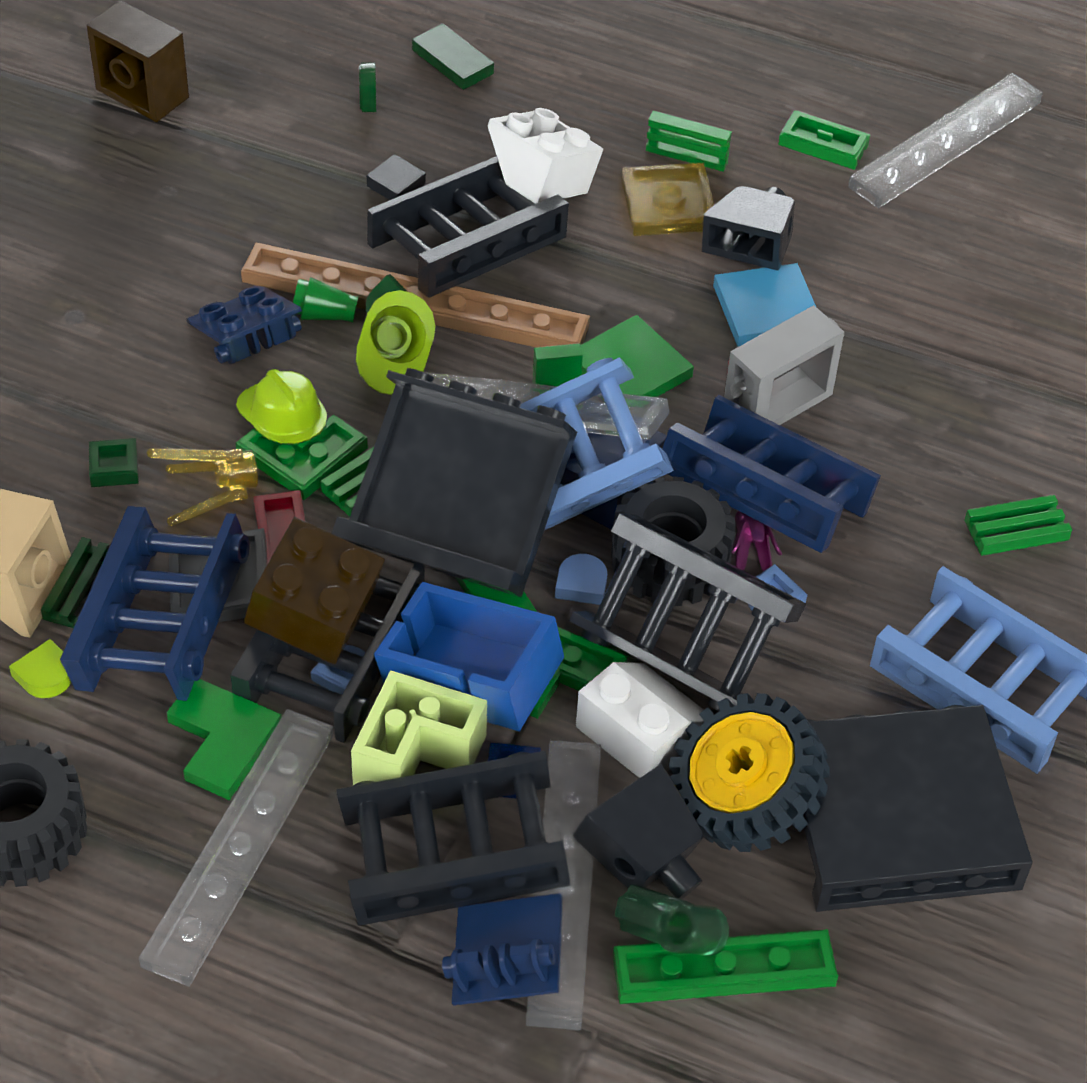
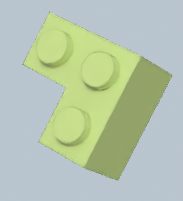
M390 670L351 750L353 785L362 781L378 782L414 775L420 761L446 769L474 764L486 738L487 700Z

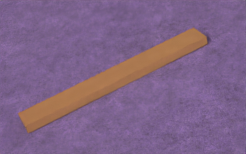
M257 242L241 270L243 283L295 294L298 279L309 281L310 277H313L345 293L359 296L356 308L365 310L366 299L369 293L386 275L391 274L407 292L416 294L427 303L433 312L435 325L531 347L579 343L582 345L590 322L589 315L457 286L427 298L418 290V278Z

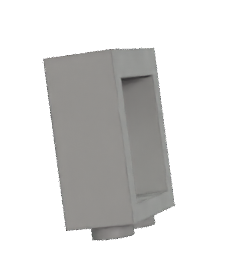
M813 305L730 351L724 398L778 425L783 424L833 395L844 331L834 320L828 318ZM799 365V367L774 380L776 377L784 374L785 372Z

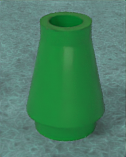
M310 277L309 281L298 279L293 303L302 309L301 312L297 313V315H302L301 320H344L353 322L359 296L350 295Z

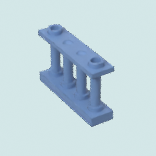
M620 357L615 360L605 358L596 361L587 368V373L536 396L520 406L522 409L533 412L537 411L538 406H545L560 411L566 415L564 421L577 431L572 448L582 470L579 473L580 479L565 486L559 485L545 530L674 471L667 454L657 443L650 446L648 443H643L619 387V384L634 378L631 369ZM600 393L604 398L625 448V452L622 454L623 459L608 466L599 463L576 408L577 404Z
M942 566L937 572L930 602L935 606L908 635H904L890 625H887L876 638L870 667L935 709H943L951 705H962L964 707L983 705L997 749L1038 774L1048 762L1058 735L1057 731L1050 728L1051 725L1077 695L1087 700V654L976 587L967 578L959 576ZM954 616L976 631L949 661H945L924 648V646L950 617ZM994 641L1018 657L991 688H987L965 673ZM1037 668L1060 684L1034 715H1030L1009 702L1008 698L1028 675Z

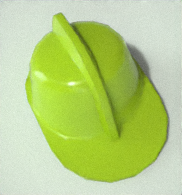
M402 290L388 292L375 300L367 313L357 344L356 363L359 374L367 385L379 393L393 394L396 384L386 377L388 370L404 375L407 368L424 372L434 340L436 325L433 312L423 299L412 292Z
M271 369L258 384L244 390L237 398L236 407L240 414L265 438L278 443L295 444L308 441L320 434L326 426L327 412L317 398L312 382L303 374L294 371Z

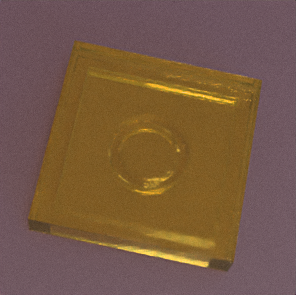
M704 163L622 168L621 181L634 236L703 231V215L714 206Z

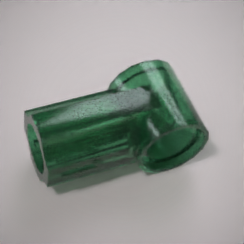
M630 885L628 891L618 898L614 916L619 920L620 930L661 944L669 952L712 956L719 953L727 942L729 934L727 918L716 907L697 905L640 885Z

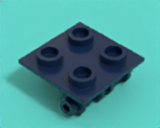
M262 286L246 288L238 294V298L225 303L215 302L207 304L200 308L199 314L186 319L188 324L219 342L220 345L214 347V352L221 364L225 362L234 364L250 357V351L253 354L260 353L259 341L265 349H269L272 347V344L275 346L295 338L296 332L302 329L300 320L296 315L302 311L301 307Z
M561 893L458 907L456 946L451 956H444L442 961L445 978H453V1006L559 993L563 901Z

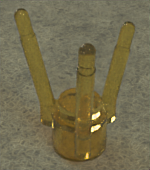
M151 448L147 450V456L150 458L202 460L203 462L169 464L166 466V472L171 474L215 471L218 488L227 487L228 489L225 493L170 516L166 521L169 526L189 520L230 501L248 499L246 488L258 486L257 468L252 450L242 451V448L227 451Z

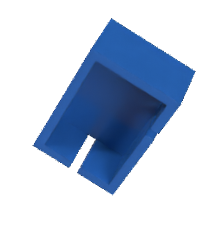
M425 582L420 584L402 611L403 623L398 621L394 623L374 653L383 683L391 670L487 700L488 723L519 732L564 659L563 648L554 616Z

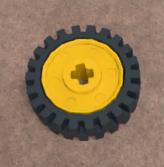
M748 693L737 695V705L734 706L728 698L717 702L720 712L714 715L709 708H706L699 714L704 723L698 726L692 722L685 729L690 737L689 741L678 738L674 749L680 757H671L669 768L674 774L670 778L702 830L705 839L711 843L715 842L720 848L731 850L732 846H734L739 852H751L753 843L762 851L771 848L770 837L774 836L781 844L791 839L787 828L791 825L799 832L808 825L803 817L805 812L816 815L821 806L815 796L825 797L828 785L824 778L830 777V767L826 761L828 756L812 725L794 705L791 707L786 700L776 696L773 701L768 694L757 693L754 701Z

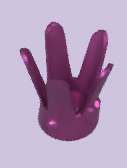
M737 511L735 514L737 535L732 549L733 554L737 549L736 567L741 570L745 569L750 544L754 543L761 568L765 571L772 566L769 537L779 556L782 555L771 527Z

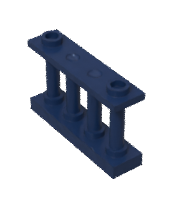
M720 395L714 399L703 434L680 423H676L669 428L662 449L667 454L674 470L668 473V475L684 477L683 482L692 483L694 480L704 483L703 489H714L720 494L719 501H727L730 507L820 553L829 547L843 508L862 518L867 514L881 475Z
M127 507L60 658L75 690L94 692L101 674L106 672L108 668L166 674L177 700L187 701L194 682L201 678L204 656L240 565L244 564L249 556V539L243 533L236 514L227 513L218 536L207 537L159 533L154 528L146 507ZM157 552L209 556L202 575L146 571L151 557H154ZM141 590L194 594L186 614L130 609L135 595L139 594ZM124 629L178 633L170 653L113 648L118 634L122 633Z

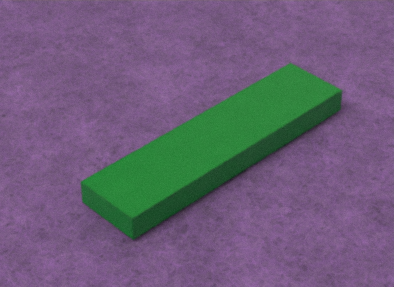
M828 929L613 947V963L619 1004L836 987L838 980Z

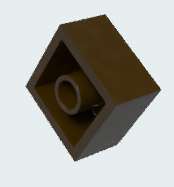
M121 0L87 24L96 90L156 123L189 98L182 32Z
M294 516L253 589L243 623L336 665L374 592L385 558Z

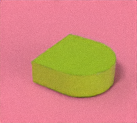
M51 639L9 666L11 676L30 695L38 698L55 697L63 693L71 684L60 661L63 651Z

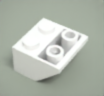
M544 108L491 118L488 123V129L506 185L535 204L557 194L562 198H569L588 193L603 148L592 142L586 132L577 128H570L558 120L559 116L556 113Z

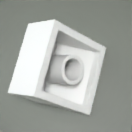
M613 662L578 692L576 727L640 778L659 764L667 772L670 770L671 757H680L674 749L678 738L690 740L685 729L692 722L698 726L704 723L699 715L704 709L646 664Z

